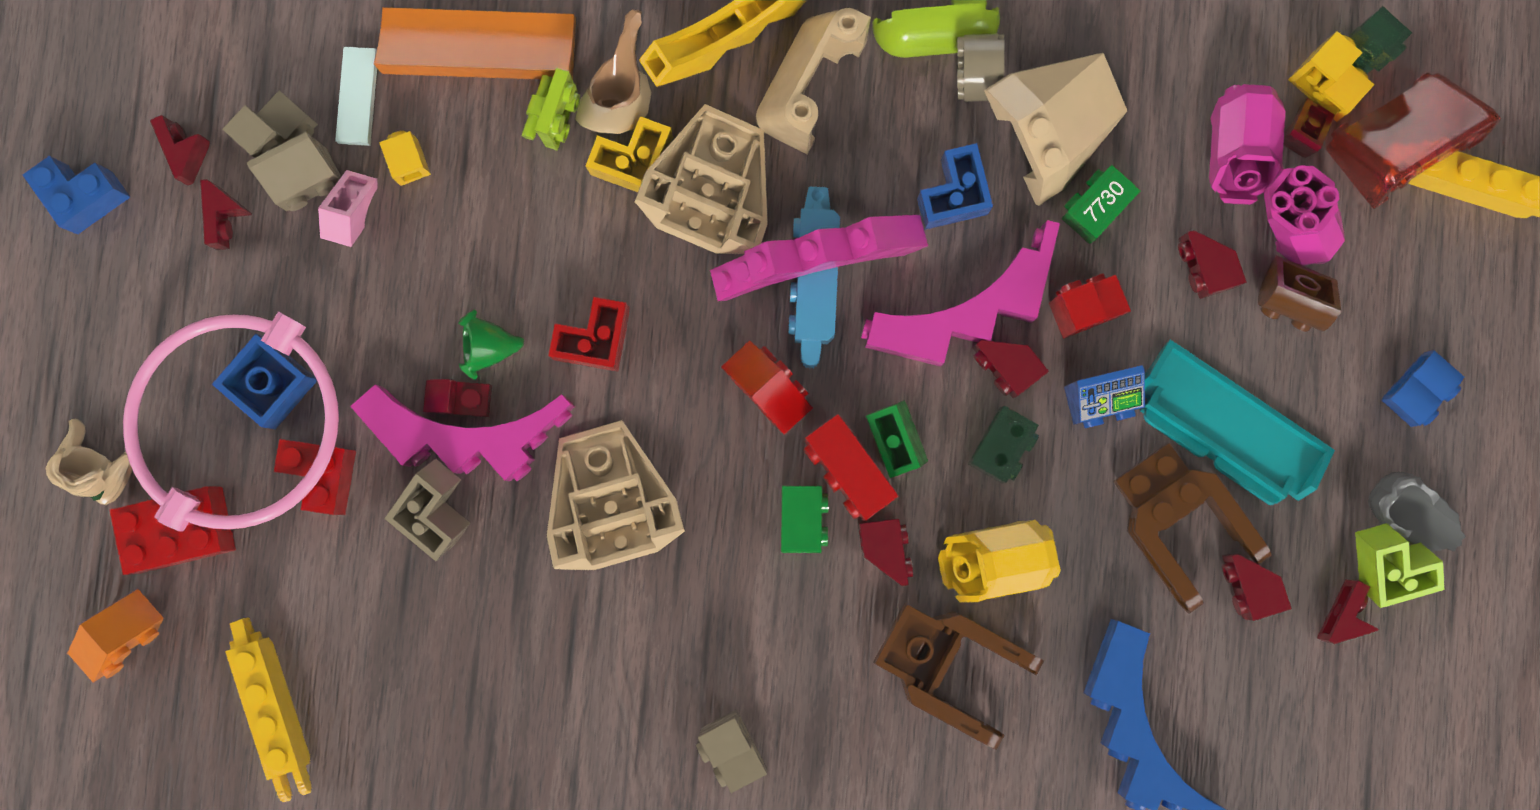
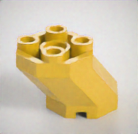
M1036 520L1017 521L1006 525L948 536L944 541V544H948L946 549L941 550L938 555L943 584L948 590L954 588L959 595L955 597L959 602H980L990 598L1048 587L1053 578L1058 577L1061 571L1053 532L1047 525L1041 526Z

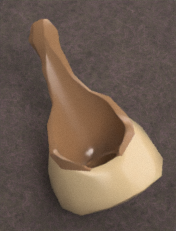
M632 9L625 15L624 29L619 37L614 56L602 64L580 99L575 120L584 128L599 133L621 134L635 129L639 117L645 118L648 114L651 90L647 76L640 72L637 67V55L635 52L638 29L642 23L641 11Z

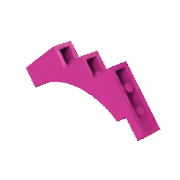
M1047 220L1041 229L1036 228L1031 247L1036 248V251L1022 247L1000 278L976 297L958 306L940 312L913 316L889 315L875 312L872 320H865L861 338L867 339L865 348L941 367L945 362L951 336L977 343L981 340L991 341L997 314L1032 323L1038 317L1060 223Z

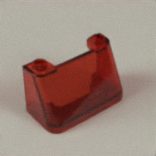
M1428 72L1418 78L1412 84V88L1352 125L1345 123L1338 127L1331 134L1333 139L1327 146L1326 151L1371 207L1375 209L1389 200L1387 195L1390 192L1392 193L1399 188L1401 190L1406 187L1411 179L1458 150L1461 152L1467 148L1471 150L1482 143L1502 118L1491 106L1440 73L1431 75Z

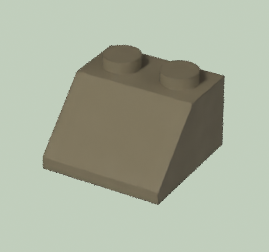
M307 132L246 162L275 205L285 211L299 210L308 204V200L318 195H328L341 178L327 148Z

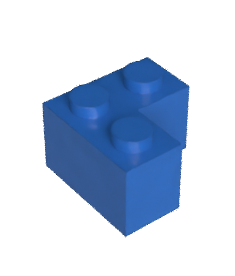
M977 143L944 151L941 164L946 184L920 190L917 198L925 230L985 216L993 208Z
M48 156L22 174L60 228L75 234L81 233L130 198V195L115 174L97 163H93L78 175H75L69 165Z

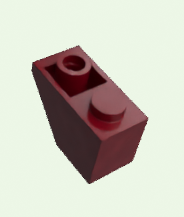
M1194 230L1187 232L1179 238L1178 251L1180 257L1188 264L1191 273L1189 274L1190 286L1195 293H1198L1200 299L1237 288L1247 283L1235 250Z
M981 340L973 347L976 352L973 355L974 359L985 371L988 368L997 378L994 380L996 387L1004 396L1009 394L1012 398L1019 396L1049 372L1028 345Z
M899 519L858 524L862 556L899 585H909L908 578L913 577L911 558H905L903 545L909 543L906 524L900 525Z
M1239 554L1222 555L1225 563L1222 564V572L1226 581L1232 584L1235 596L1232 597V602L1238 615H1242L1243 619L1255 621L1292 609L1281 576Z

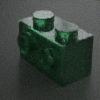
M1384 6L1380 7L1348 36L1355 42L1356 47L1363 52L1352 65L1362 69L1366 74L1373 69L1379 72L1407 48L1403 42L1412 32Z
M1005 405L1000 407L969 460L968 465L1001 484L1007 483L1009 479L1014 481L1023 466L1019 460L1024 451L1030 452L1039 438V435L1035 433L1039 425Z

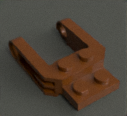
M1170 443L1165 444L1113 481L1132 507L1127 532L1178 604L1189 614L1204 604L1203 599L1159 538V531L1167 530L1206 501L1233 541L1240 543L1245 552L1255 561L1254 563L1259 565L1272 555L1265 541L1217 474L1189 470Z
M905 603L873 663L901 678L906 698L912 705L997 750L1005 736L1002 732L935 696L933 691L942 682L961 646V639L963 637L971 639L1036 676L1044 660L955 611L931 618Z

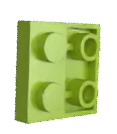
M556 68L553 78L542 75L536 95H532L526 111L528 118L521 135L522 137L534 140L537 133L545 147L557 151L560 143H565L570 130V124H567L571 112H576L580 102V94H578V89L569 71Z

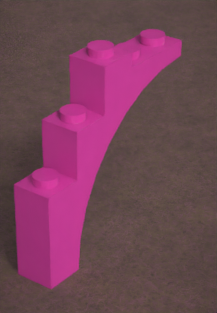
M920 215L868 217L845 228L817 229L794 240L766 241L744 251L745 255L710 270L717 300L727 301L745 293L814 272L869 260L905 256L927 247L928 243Z
M375 384L350 407L402 466H419L431 455L429 450L432 448L453 473L461 474L463 471L465 474L470 473L481 463L479 457L482 455L504 481H512L513 479L519 481L531 471L532 468L529 465L535 460L527 449L529 447L533 450L536 449L548 438L545 434L554 425L559 428L572 417L570 411L575 406L566 396L561 394L541 410L517 421L493 427L463 428L443 425L424 418L404 406L387 389Z

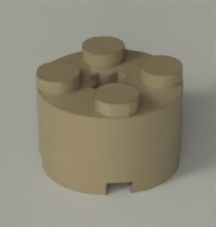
M977 34L958 37V100H964V102L988 101L984 90L1004 78V34Z

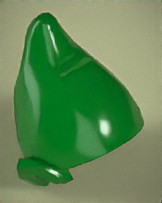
M475 309L462 317L458 323L463 326L464 364L459 363V367L469 378L474 380L478 377L477 371L503 361L519 351L524 345L522 337L514 336L492 322L476 318L477 311Z

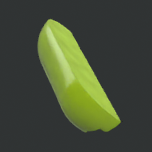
M985 3L903 9L893 11L892 18L874 19L872 28L878 45L884 51L896 57L907 58L958 53V37H964V35L997 34L1000 25V12L998 7L986 10Z

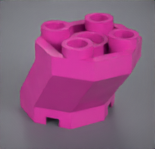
M1233 85L1225 90L1224 96L1218 98L1210 118L1212 142L1209 180L1211 188L1219 193L1224 203L1250 205L1258 201L1257 196L1264 193L1279 172L1284 169L1282 158L1286 111L1276 90L1271 86Z
M1301 165L1280 171L1264 192L1267 219L1277 239L1275 242L1276 251L1289 261L1301 266L1329 262L1345 242L1341 212L1337 203L1339 201V191L1335 188L1334 181L1314 166Z

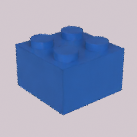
M255 334L212 385L259 426L276 430L314 386L317 379L290 355L288 356L261 341L263 336Z

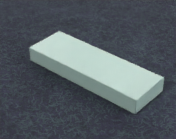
M343 48L335 139L338 144L371 146L377 68L374 65L377 52L375 48Z

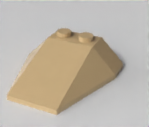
M1104 53L1010 73L984 90L997 120L1011 121L1033 170L1023 178L1035 204L1038 206L1066 188L1127 112Z
M704 104L645 172L635 203L657 229L716 254H745L744 251L762 243L767 227L764 131Z
M622 420L559 438L547 530V540L554 569L597 570L658 552L685 532L676 498Z

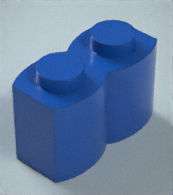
M1435 350L1424 352L1388 390L1381 401L1410 427L1421 426L1422 424L1426 426L1439 415L1437 409L1442 401H1450L1460 392L1461 387L1459 384L1464 379V376Z

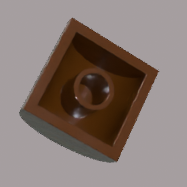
M1276 255L1262 282L1258 295V305L1262 307L1261 312L1271 319H1278L1280 315L1292 319V325L1301 331L1308 332L1311 327L1325 331L1341 313L1338 281Z

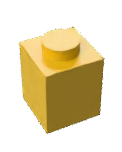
M410 131L391 133L387 136V140L379 142L392 179L400 186L431 175L420 143Z

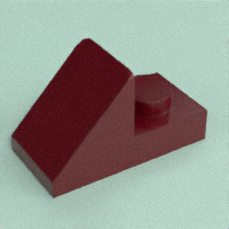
M1306 98L1300 105L1293 123L1284 132L1283 145L1303 158L1317 153L1323 146L1335 115L1311 99Z
M163 115L151 119V125L174 178L187 186L193 184L209 149L210 141L200 134L186 138L181 126Z
M207 179L200 180L204 244L215 250L230 249L229 239L233 237V229L228 217L249 216L252 213L216 184Z
M452 379L426 380L423 412L489 418L492 385L457 382Z
M1345 579L1317 639L1337 644L1378 631V628L1356 617L1358 613L1364 610L1368 603L1369 597L1367 593L1370 586L1360 581Z

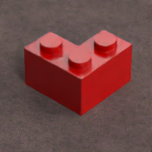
M1104 273L1087 279L1086 284L1083 285L1081 280H1077L1061 287V290L1055 292L1057 297L1049 302L1063 339L1131 312L1117 276L1113 275L1106 278Z
M593 297L587 329L554 323L548 356L555 361L618 372L630 307L626 302Z
M749 340L721 368L756 404L768 420L785 435L813 409L805 399L809 393L796 379L791 382L789 378L793 373L781 360L775 364L774 362L777 361L776 357L765 346L759 349Z
M279 439L274 472L305 477L316 459L321 445ZM334 448L326 470L314 488L302 499L300 510L329 515L346 514L356 457L355 450Z

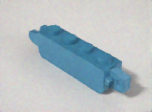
M808 187L805 207L801 209V217L794 218L793 238H799L817 229L840 228V216L834 210H830L828 188ZM838 267L799 276L797 283L791 282L790 302H797L796 315H789V334L795 335V343H801V363L809 369H814L820 362L821 344L827 345L834 339Z

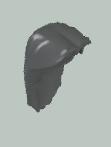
M1405 472L1389 473L1381 478L1369 495V507L1381 525L1389 524L1408 542L1412 544L1421 542L1431 552L1443 549L1454 552L1457 547L1462 546V540L1466 536L1461 531L1459 514L1450 508L1446 500L1440 497L1436 491L1426 485L1421 477Z

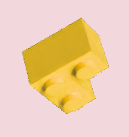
M1338 31L1314 50L1288 79L1309 99L1335 115L1333 119L1336 122L1350 113L1375 85L1368 79V75L1362 69L1352 65L1363 52L1356 47L1355 42L1350 37L1342 35Z
M640 116L628 146L597 135L587 160L586 168L590 175L638 192L645 172L673 141L674 137L671 127Z

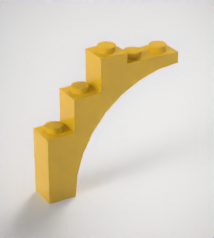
M734 0L701 21L674 34L654 40L639 61L656 87L708 71L727 50L752 43L769 23L794 16L807 0Z

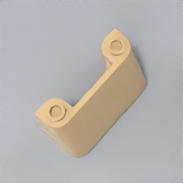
M844 8L806 19L756 113L757 125L764 133L808 155L815 142L812 129L817 122L818 107L811 98L803 94L823 57L838 64L840 58L847 54L860 56L867 42L871 17L855 9Z

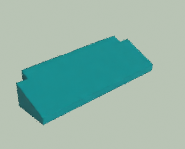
M1171 339L1164 345L1145 373V398L1148 400L1140 412L1144 414V420L1195 456H1207L1213 460L1214 467L1219 472L1268 505L1279 503L1288 494L1297 501H1300L1317 490L1335 452L1333 448Z

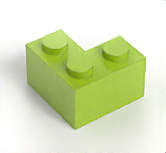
M1387 523L1355 532L1359 581L1370 586L1367 595L1380 608L1445 590L1443 561L1421 542L1409 546V542Z

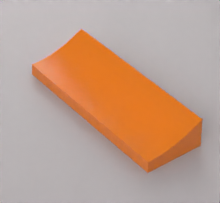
M382 8L381 29L374 65L382 74L541 79L542 75L553 78L556 68L569 71L573 79L576 17L574 14Z

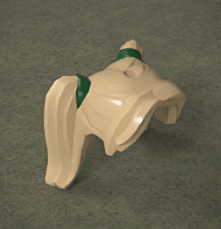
M71 419L69 421L68 434L47 463V477L52 484L66 490L70 494L91 497L93 501H97L102 505L110 504L120 496L133 471L127 453L124 452L115 461L111 462L96 451L82 447L85 425L79 419Z

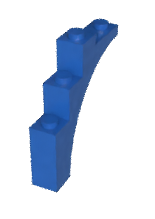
M1111 619L1083 693L1092 698L1090 704L1110 712L1111 706H1114L1100 743L1109 748L1108 755L1127 762L1130 757L1117 793L1126 800L1125 805L1134 810H1146V808L1158 810L1160 803L1171 810H1182V808L1187 810H1227L1221 805L1201 796L1187 785L1165 759L1153 737L1145 713L1142 691L1143 659L1150 633Z

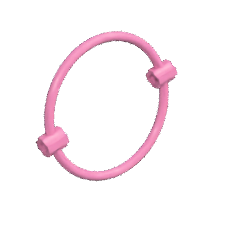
M279 311L273 321L261 317L236 314L205 318L191 323L167 337L146 358L133 379L127 395L123 416V437L128 460L136 478L150 497L160 505L159 510L154 516L158 522L177 531H184L188 523L213 529H239L255 526L270 521L294 507L317 484L326 470L335 448L338 435L339 411L336 391L326 366L312 347L301 338L306 328L304 325ZM223 328H247L264 332L265 334L261 341L288 356L294 349L307 362L318 381L323 397L325 412L323 438L317 457L305 477L291 492L276 503L258 511L242 515L224 516L197 511L201 502L195 496L174 487L167 493L150 473L143 459L138 438L140 403L151 376L161 362L177 347L209 331Z

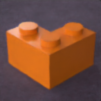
M137 589L80 624L67 654L93 683L103 676L108 679L124 667L123 661L131 653L130 649L138 644L145 646L159 635L158 629L164 618L141 591Z

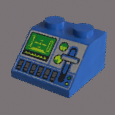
M1143 365L1078 380L1065 386L1064 390L1073 425L1083 423L1084 428H1090L1104 424L1103 418L1115 415L1116 421L1135 417V410L1145 407V371Z

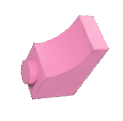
M349 170L344 172L318 208L320 238L352 247L365 228L367 210L377 190V178Z

